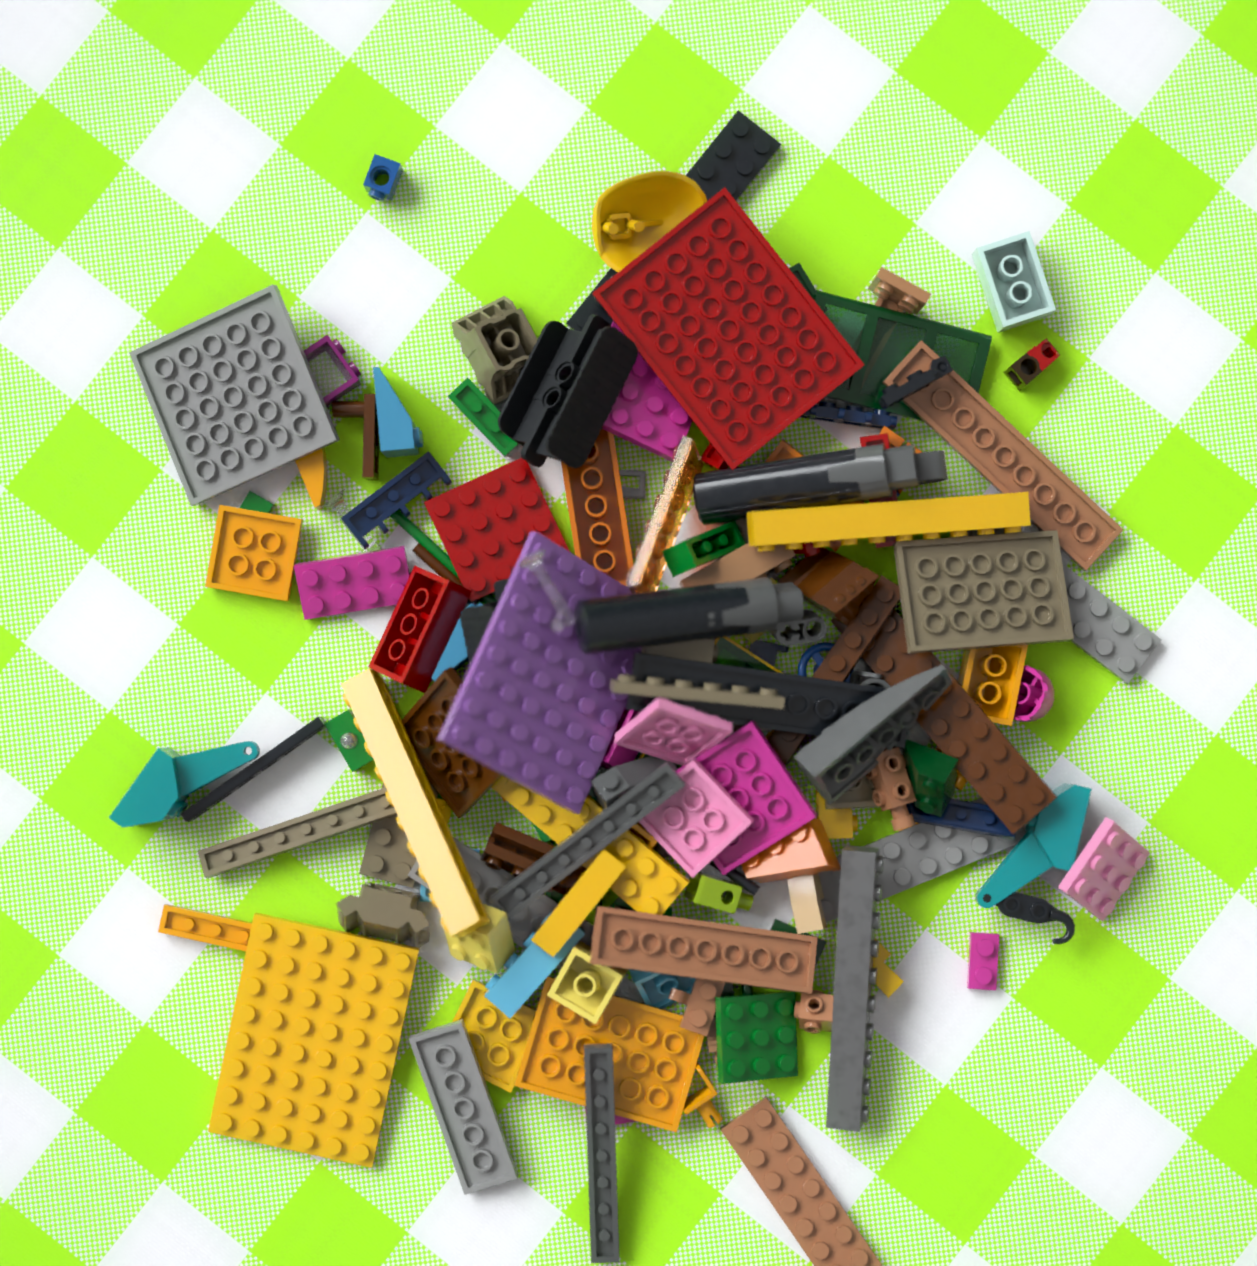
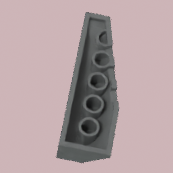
M940 665L884 690L860 704L832 726L824 729L821 735L809 745L804 746L794 756L801 771L829 805L872 771L879 763L876 758L886 748L890 751L897 744L894 740L904 728L910 730L916 723L920 710H928L952 684L947 669Z

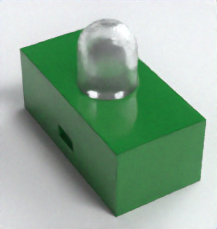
M347 710L324 724L351 771L355 772L374 761V759L367 753L364 747L366 741L363 734L354 724L353 718L355 716L353 712Z

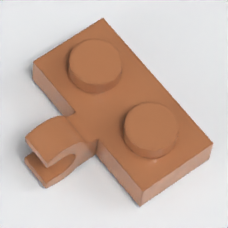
M695 979L691 994L671 988L668 999L686 1005L679 1027L707 1036L716 1011L715 997H721L725 983Z

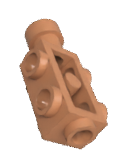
M899 747L893 748L890 751L886 748L876 758L879 763L866 777L869 780L872 779L875 788L872 792L874 803L880 806L882 811L890 809L893 818L891 824L893 830L897 831L915 825L913 815L909 814L906 804L914 802L916 799L905 768V758L900 753Z

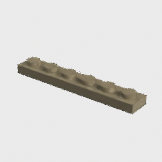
M619 674L618 679H610L609 690L613 693L784 709L785 697L777 694L776 689L760 688V693L749 692V687L732 685V690L721 689V684L704 682L703 687L692 686L693 682L688 680H675V684H666L663 678L647 677V682L635 681L636 676Z

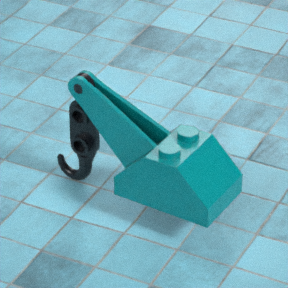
M1064 783L1052 790L1058 798L1026 824L1024 836L976 892L975 900L978 905L984 908L997 906L1000 912L1008 917L1032 923L1061 922L1066 926V933L1061 938H1054L1052 942L1054 944H1064L1072 939L1075 933V924L1069 914L1057 910L1044 899L1015 891L1051 867L1067 871L1071 869L1077 853L1091 788Z

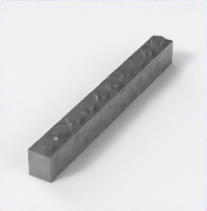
M846 845L842 849L826 1128L860 1132L863 1123H868L869 1106H865V1095L869 1096L871 1079L866 1078L867 1068H871L872 1051H868V1040L872 1041L874 1035V1024L869 1023L870 1013L875 1011L876 997L871 996V986L876 985L877 968H873V957H878L879 940H874L875 929L879 930L881 917L880 913L876 912V901L880 902L882 897V885L878 884V873H883L884 857L879 856L880 848Z

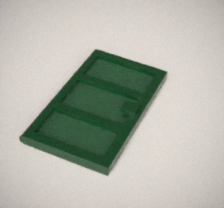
M816 290L814 301L865 364L825 397L872 409L884 410L878 402L880 397L884 395L882 390L887 388L882 382L921 340L939 357L945 356L952 369L979 393L992 341L991 335ZM903 401L885 409L891 414L924 422Z

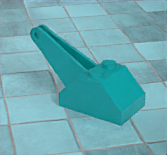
M245 741L184 756L179 755L170 747L158 748L109 818L121 827H128L173 819L175 816L180 817L181 813L188 806V803L185 801L189 794L255 760L259 756L260 748L253 741ZM248 747L252 749V753L250 755L246 753V749Z

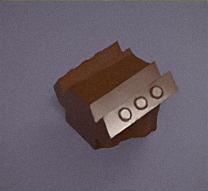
M821 547V552L798 561L794 568L786 571L785 575L777 581L778 584L792 582L802 591L805 602L847 626L849 621L856 617L859 606L864 598L872 592L874 583L879 575L834 551Z

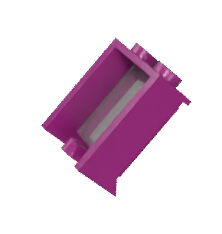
M326 335L304 350L326 407L361 385L358 377L362 374L353 361L347 363L342 355L346 352L337 339L332 341Z

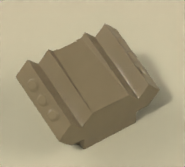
M503 296L452 322L453 335L461 342L462 353L468 358L477 377V382L484 387L486 397L494 405L508 398L537 342V337L522 309H516L514 303L506 296Z
M365 882L361 886L359 897L349 895L336 903L338 921L345 932L350 933L354 929L359 928L363 936L391 940L398 944H402L409 939L416 948H420L429 942L430 924L422 911L416 910L419 894L415 892Z

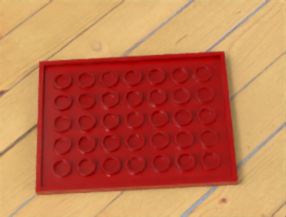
M725 187L592 293L622 333L635 343L638 353L732 470L865 365Z

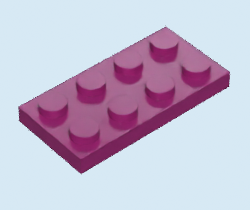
M405 546L294 565L304 620L396 605L410 576Z

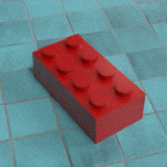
M414 565L368 667L406 686L425 693L472 591Z

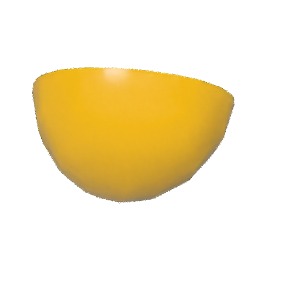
M670 171L643 173L614 184L600 195L593 210L592 233L595 247L601 259L610 268L619 272L707 202L706 195L695 181L684 174Z

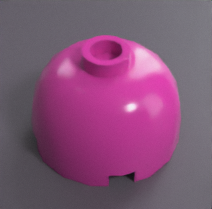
M1024 666L1013 720L1019 722L1037 721L1044 717L1052 708L1055 700V690L1050 678L1044 672L1030 666Z

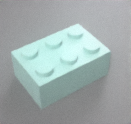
M1030 231L975 249L972 258L998 333L1048 317L1056 310Z

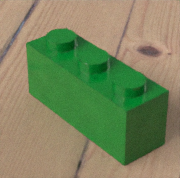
M731 521L682 541L662 551V554L672 576L675 577L744 546L745 541L736 521Z

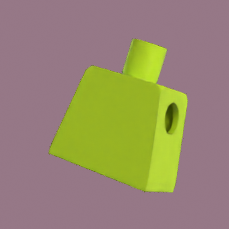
M700 871L693 878L690 876V882L687 884L684 896L692 902L732 914L736 912L737 908L746 911L751 909L754 896L742 892V887L738 884ZM726 891L725 896L721 899L722 893Z

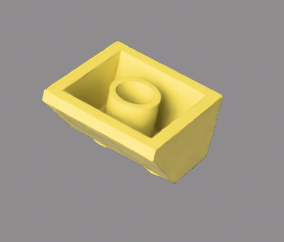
M579 941L573 947L547 996L596 1024L629 969L589 964L591 947Z

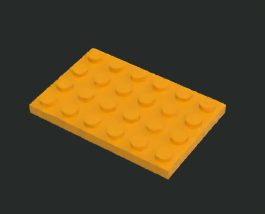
M548 976L544 981L514 1086L586 1106L584 1044H613L615 1115L677 1133L704 1036L679 1027L683 1017L681 1014L616 995L613 996L598 1022L594 1024L547 996L556 978Z

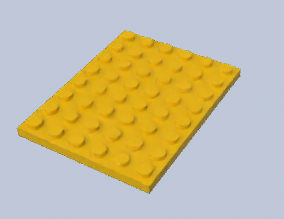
M256 912L253 916L208 1132L372 1168L420 948Z

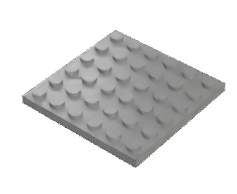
M273 284L129 352L191 506L201 504L340 441L277 285Z

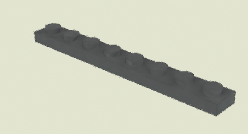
M667 761L490 896L489 901L496 909L506 912L508 920H510L685 786L684 780Z
M584 1044L591 1263L619 1262L613 1044Z

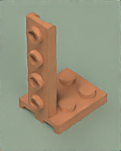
M883 267L880 268L868 287L870 291L879 297L875 303L876 306L899 312L905 311L915 315L924 307L931 293ZM878 318L862 386L897 322ZM864 325L852 346L856 354L858 353ZM852 376L838 387L849 390Z

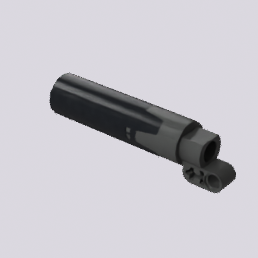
M885 443L740 466L734 470L727 468L697 473L693 479V496L700 522L703 525L747 519V512L825 507L893 496V490L947 480L948 477L944 451L916 453L913 444L886 449Z
M767 577L578 600L574 610V624L578 645L585 654L768 631L779 643L789 646L818 642L827 633L825 621L815 612L804 610L802 591L792 582L773 584ZM815 621L813 628L807 630L808 624Z

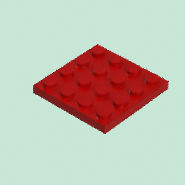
M522 457L424 502L462 586L472 591L469 596L470 603L495 593L494 583L496 581L510 579L530 532H538L569 551L529 464Z

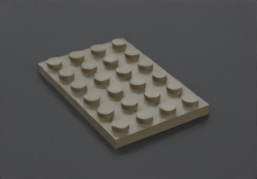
M1057 530L896 541L893 544L908 654L1069 642L1074 639Z

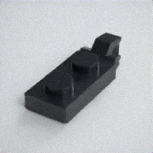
M945 356L932 360L928 371L923 373L920 369L907 376L908 382L898 386L897 383H894L882 390L884 395L880 397L878 402L881 408L885 410L948 375L953 369Z

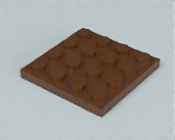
M450 667L444 670L405 715L402 723L426 777L459 819L470 811L502 775L437 740L463 683V680L455 670Z

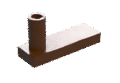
M364 394V401H333V418H364L362 477L367 480H379V428L376 395Z

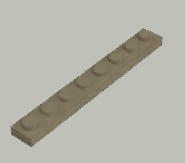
M385 787L199 850L198 854L204 877L209 879L398 814L386 798L385 793L387 789Z

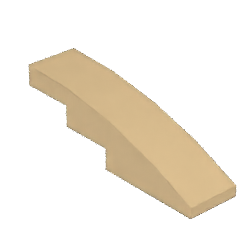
M819 873L787 879L797 934L827 928L821 904L824 894Z

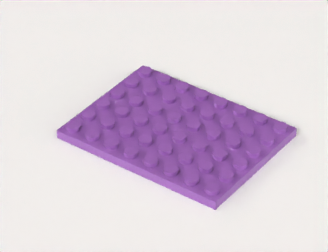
M530 532L437 740L571 813L579 814L591 788V780L597 774L627 702L628 694L613 693L609 690L610 679H618L619 674L631 675L634 652L642 653V647L594 654L583 653L578 645L575 632L574 610L578 600L636 592L538 532Z

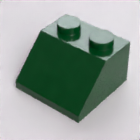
M906 739L903 756L906 762L905 768L908 778L912 784L916 799L913 804L925 813L941 817L955 793L958 759Z

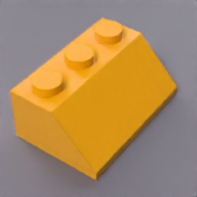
M1028 645L966 649L963 652L958 682L993 723L1012 726Z

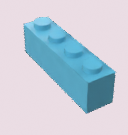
M552 911L543 919V921L541 922L542 924L549 917ZM579 926L554 957H551L531 941L535 935L533 931L522 943L526 948L519 955L514 952L506 961L504 966L507 969L499 977L495 974L487 982L485 987L488 990L485 993V997L510 1019L586 934L585 930Z

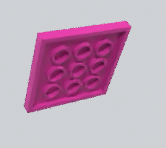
M613 321L612 324H611V327H615L617 330H619V331L622 333V331L619 329V327H618V326L615 324V322ZM638 353L636 362L602 429L674 463L678 458L692 420Z
M754 720L723 739L714 747L695 757L754 819L745 830L712 859L722 875L817 816L816 811ZM689 761L688 763H686L685 765H683L682 767H680L679 769H677V770H675V771H676L677 773H679V772H680L685 766H687L691 761Z

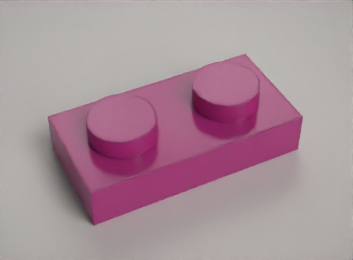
M970 932L968 989L996 990L999 951L998 933Z

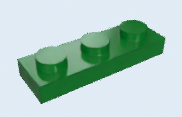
M468 377L448 395V398L504 457L508 456L519 445L500 431L498 426L500 411Z

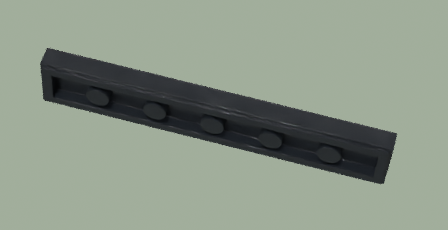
M322 717L315 718L183 811L181 816L185 822L194 821L326 727L324 724L326 723Z

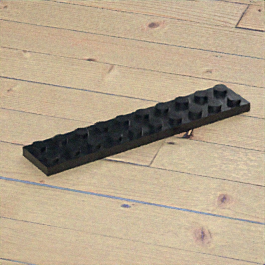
M738 110L685 176L698 184L705 193L707 201L725 187L737 202L778 151L781 144ZM610 268L568 320L566 326L572 330L582 331L588 317L592 314L602 317L611 326L613 320L592 293L618 272Z
M634 652L631 675L636 676L635 681L647 682V677L663 678L666 684H675V680H688L693 682L692 686L703 687L704 682L721 684V689L732 690V685L749 687V692L760 693V688L776 689L777 694L785 697L784 709L628 694L626 709L643 711L657 698L668 699L685 707L695 708L697 711L708 715L719 716L721 719L736 725L745 726L754 720L759 728L819 736L824 729L832 726L860 704L888 688ZM904 728L894 739L897 742L895 747L905 748L907 728Z

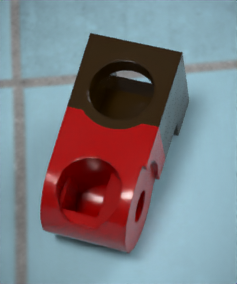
M1046 338L1019 358L1004 373L1020 391L1055 361L1060 354Z

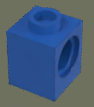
M374 154L363 184L365 190L369 192V197L378 201H384V198L392 201L403 172L401 163ZM379 175H388L389 181L387 184L380 186L375 183Z

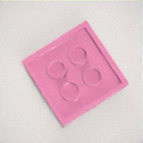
M657 698L615 733L614 744L683 766L732 733V722L723 720L716 715L699 712L692 707L673 703L668 699Z
M696 758L678 773L684 780L685 786L639 821L692 878L754 821Z
M1105 817L1058 888L1096 918L1104 921L1114 910L1115 904L1122 893L1129 888L1131 880L1137 871L1144 866L1150 852L1114 821Z

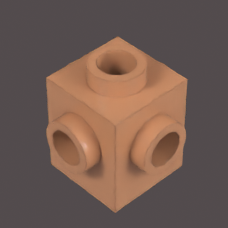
M812 990V994L801 993V1001H796L794 1008V1018L799 1019L800 1029H804L809 1033L831 1032L834 995H828L819 990Z

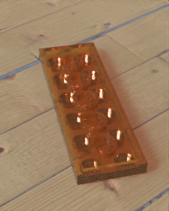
M683 436L680 445H677L674 449L672 466L664 475L663 490L661 494L656 496L654 502L655 511L652 518H649L645 525L644 540L637 546L635 553L636 561L633 569L630 568L626 575V584L631 594L657 591L666 567L662 551L674 546L693 495L694 476L697 473H701L704 466L693 438Z

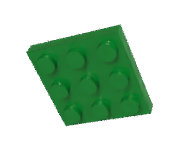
M780 991L715 997L718 1083L727 1084L798 1076L796 1018H794L795 992Z

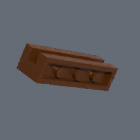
M496 822L480 860L484 861L486 866L491 869H503L510 872L515 878L555 846ZM583 865L579 866L547 892L556 891L563 894L564 897L587 869Z

